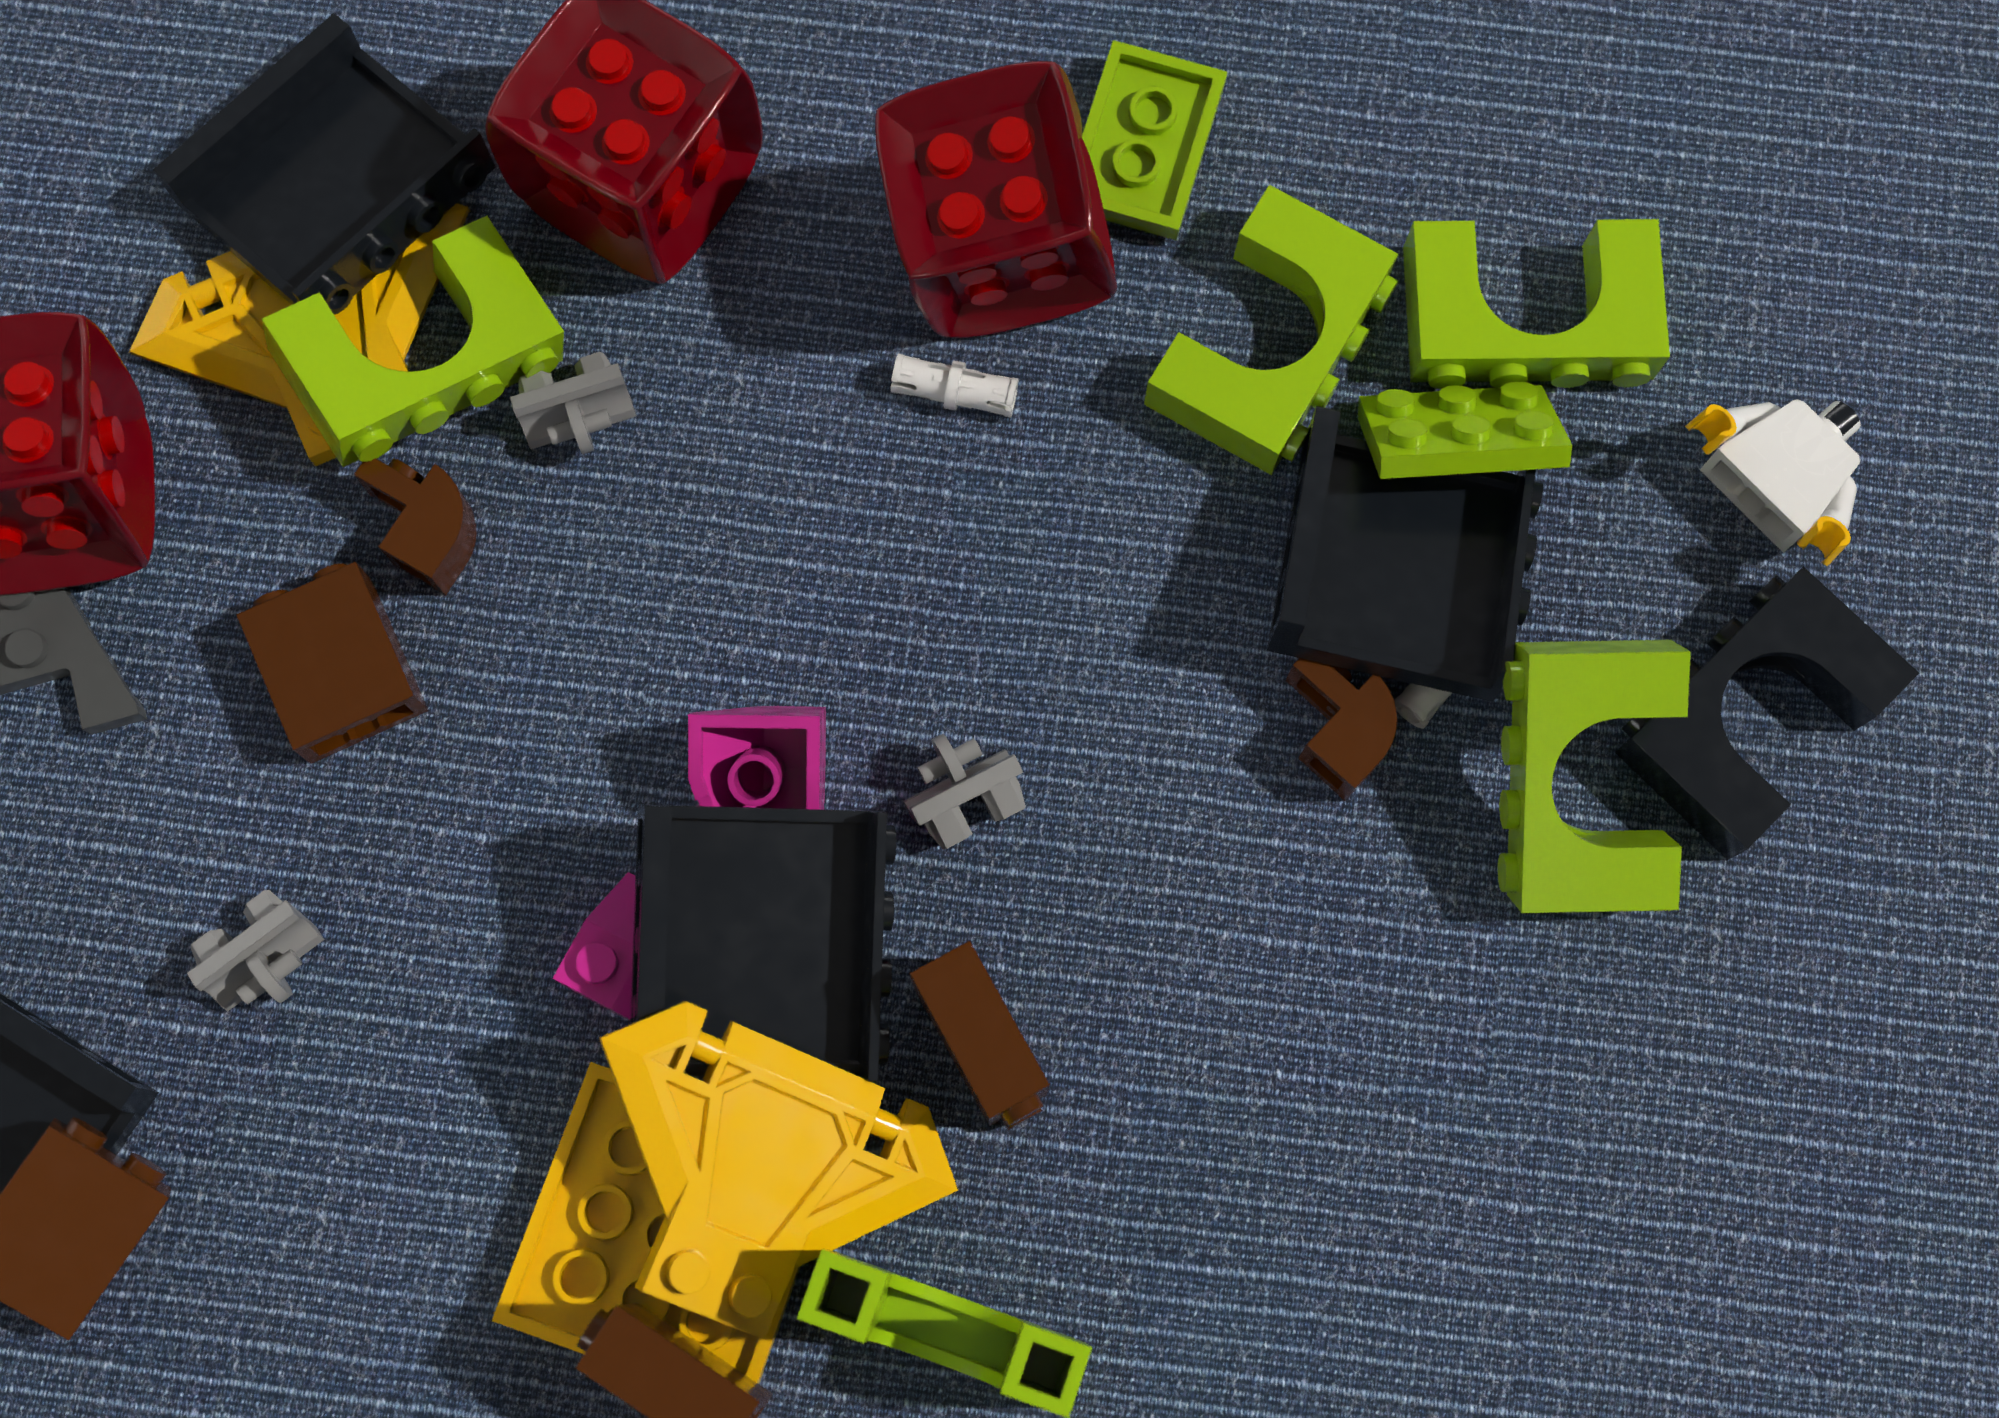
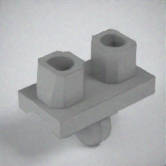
M597 352L579 358L578 362L574 365L577 376L554 383L551 373L539 371L529 378H526L525 375L520 376L519 394L511 396L510 400L530 449L550 443L555 445L576 438L581 453H590L595 451L590 433L612 427L614 423L636 417V412L618 363L611 365L604 353Z
M941 734L931 740L938 757L917 767L925 784L945 774L949 778L903 801L911 818L919 826L923 824L936 843L945 850L973 834L959 805L980 795L992 820L995 822L1006 819L1026 807L1020 784L1016 778L1017 775L1023 773V770L1014 754L1009 755L1005 749L964 770L963 765L983 755L978 743L973 738L953 749L947 737Z
M270 890L262 891L246 903L243 913L251 926L234 939L220 928L209 930L191 944V950L197 966L187 973L190 980L198 990L207 992L227 1012L241 1001L248 1005L266 991L277 1002H284L293 995L284 977L302 965L300 957L325 940L318 928L287 900L283 902Z

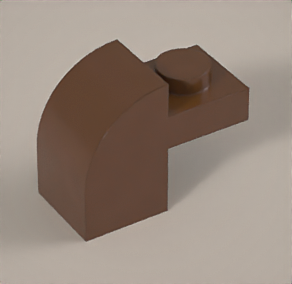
M376 458L372 461L362 462L354 476L371 496L401 513L378 546L379 549L394 566L440 593L447 595L471 558L476 543V522L469 503L452 478L436 464L432 466L424 478L416 470L394 458L389 465Z
M1299 658L1293 664L1285 681L1329 721L1306 744L1298 759L1346 801L1375 770L1392 745L1397 727L1394 699L1380 676L1372 675L1358 690L1350 683L1353 678L1347 669Z

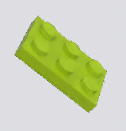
M1113 40L1082 134V139L1094 167L1106 221L1177 240L1226 83L1227 71Z
M1517 381L1506 383L1499 388L1471 389L1466 386L1452 385L1435 392L1410 393L1400 389H1389L1380 392L1378 395L1359 396L1358 420L1380 479L1570 467L1572 443L1542 385H1532Z

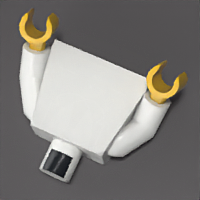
M1798 399L1782 408L1770 402L1728 409L1712 404L1685 426L1688 431L1696 429L1706 437L1708 443L1702 447L1706 455L1711 454L1717 449L1701 467L1700 471L1783 553L1799 540L1797 545L1802 549L1808 544L1818 547L1825 557L1822 563L1828 566L1850 543L1851 536L1848 528L1857 492V486L1851 474L1860 464V458L1845 441L1860 428L1861 423L1858 415L1847 404L1840 401L1832 402L1819 415L1804 401Z

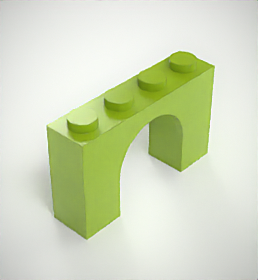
M1269 185L1239 233L1233 259L1291 290L1305 303L1315 322L1316 344L1303 358L1295 363L1282 368L1261 370L1239 365L1178 332L1147 383L1144 405L1272 475L1282 457L1293 462L1303 446L1309 428L1303 426L1302 423L1311 408H1316V406L1325 408L1340 381L1332 373L1341 358L1352 362L1360 350L1370 330L1361 324L1370 309L1372 308L1381 313L1392 296L1399 280L1391 277L1390 274L1398 253Z
M488 216L432 240L434 272L471 330L466 343L460 351L439 366L422 371L407 372L392 370L372 362L353 345L320 292L262 318L268 351L342 467L358 460L368 462L375 458L377 459L384 455L392 447L393 443L415 432L418 434L430 433L442 426L450 415L470 405L482 407L493 402L503 393L505 388L519 382L520 376L525 375L526 378H529L540 371L550 373L557 367L560 361H563L564 330Z
M1603 219L1596 221L1582 245L1586 289L1585 319L1567 331L1549 335L1531 334L1515 329L1499 319L1487 305L1479 286L1475 221H1413L1403 246L1410 382H1428L1429 386L1442 389L1452 385L1461 386L1465 382H1490L1491 386L1499 388L1509 382L1551 381V384L1555 387L1571 388L1586 384L1588 381L1612 380L1613 384L1618 387H1635L1653 380L1670 358L1659 219Z
M1672 640L1515 642L1514 661H1506V673L1503 678L1505 698L1507 701H1512V726H1504L1501 736L1502 759L1505 765H1510V790H1502L1499 801L1501 825L1503 829H1509L1508 853H1500L1498 858V883L1501 892H1507V896L1521 913L1679 910L1682 846L1663 830L1590 831L1565 823L1561 820L1553 801L1552 779L1558 758L1567 744L1581 731L1596 723L1619 718L1688 717L1691 651Z
M821 1249L797 1319L861 1343L870 1341L951 1368L1000 1389V1394L1066 1418L1070 1417L1092 1350L1090 1345L1081 1340L839 1252Z

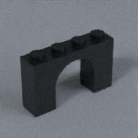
M1804 566L1786 582L1777 574L1749 600L1757 611L1744 624L1734 616L1707 642L1715 653L1701 667L1693 659L1690 660L1688 717L1631 718L1621 728L1630 738L1615 753L1727 860L1747 850L1791 805L1742 759L1726 736L1721 717V703L1724 690L1732 675L1744 670L1760 668L1788 674L1804 684L1855 731L1876 718L1919 674L1915 668Z

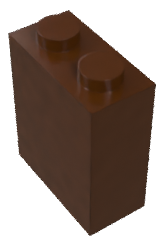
M356 562L349 565L340 563L327 566L317 571L312 576L311 582L291 591L275 590L266 593L253 602L252 608L236 614L293 751L309 763H315L429 711L374 583Z
M970 940L911 972L910 976L916 994L989 1127L1002 1120L1007 1130H1010L1042 1112L1041 1108L1044 1105L1040 1098L1047 1095L1050 1084Z
M72 1117L67 1125L54 1118L0 1192V1301L68 1341L170 1197L171 1187L161 1182L166 1176V1172L159 1166L136 1153H131L127 1160L122 1159L102 1147L108 1139L102 1132L75 1117Z
M639 1303L616 1305L608 1313L601 1309L589 1323L577 1344L579 1348L585 1351V1354L575 1369L648 1418H758L773 1393Z

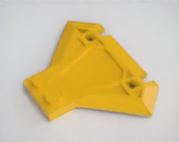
M456 203L443 215L441 221L434 229L423 233L398 256L391 268L375 276L353 296L352 301L343 311L334 315L353 345L372 362L392 370L410 372L404 359L439 282L434 272L432 240L463 227L470 211L468 207ZM231 251L207 260L206 263L211 278L190 286L182 271L163 279L129 352L145 360L288 409L311 462L318 466L336 458L267 349L262 318L291 304ZM222 301L224 307L203 315L202 308Z
M684 1001L599 1037L665 1216L635 1288L643 1293L765 1340L795 1268L818 1258L821 1249L833 1251L958 1191L929 1107L906 1098L897 1115L880 1109L885 1091L884 1087L730 1021L721 1039L701 1031L707 1010ZM690 1057L709 1064L702 1081L684 1073ZM870 1134L886 1140L879 1156L863 1150Z

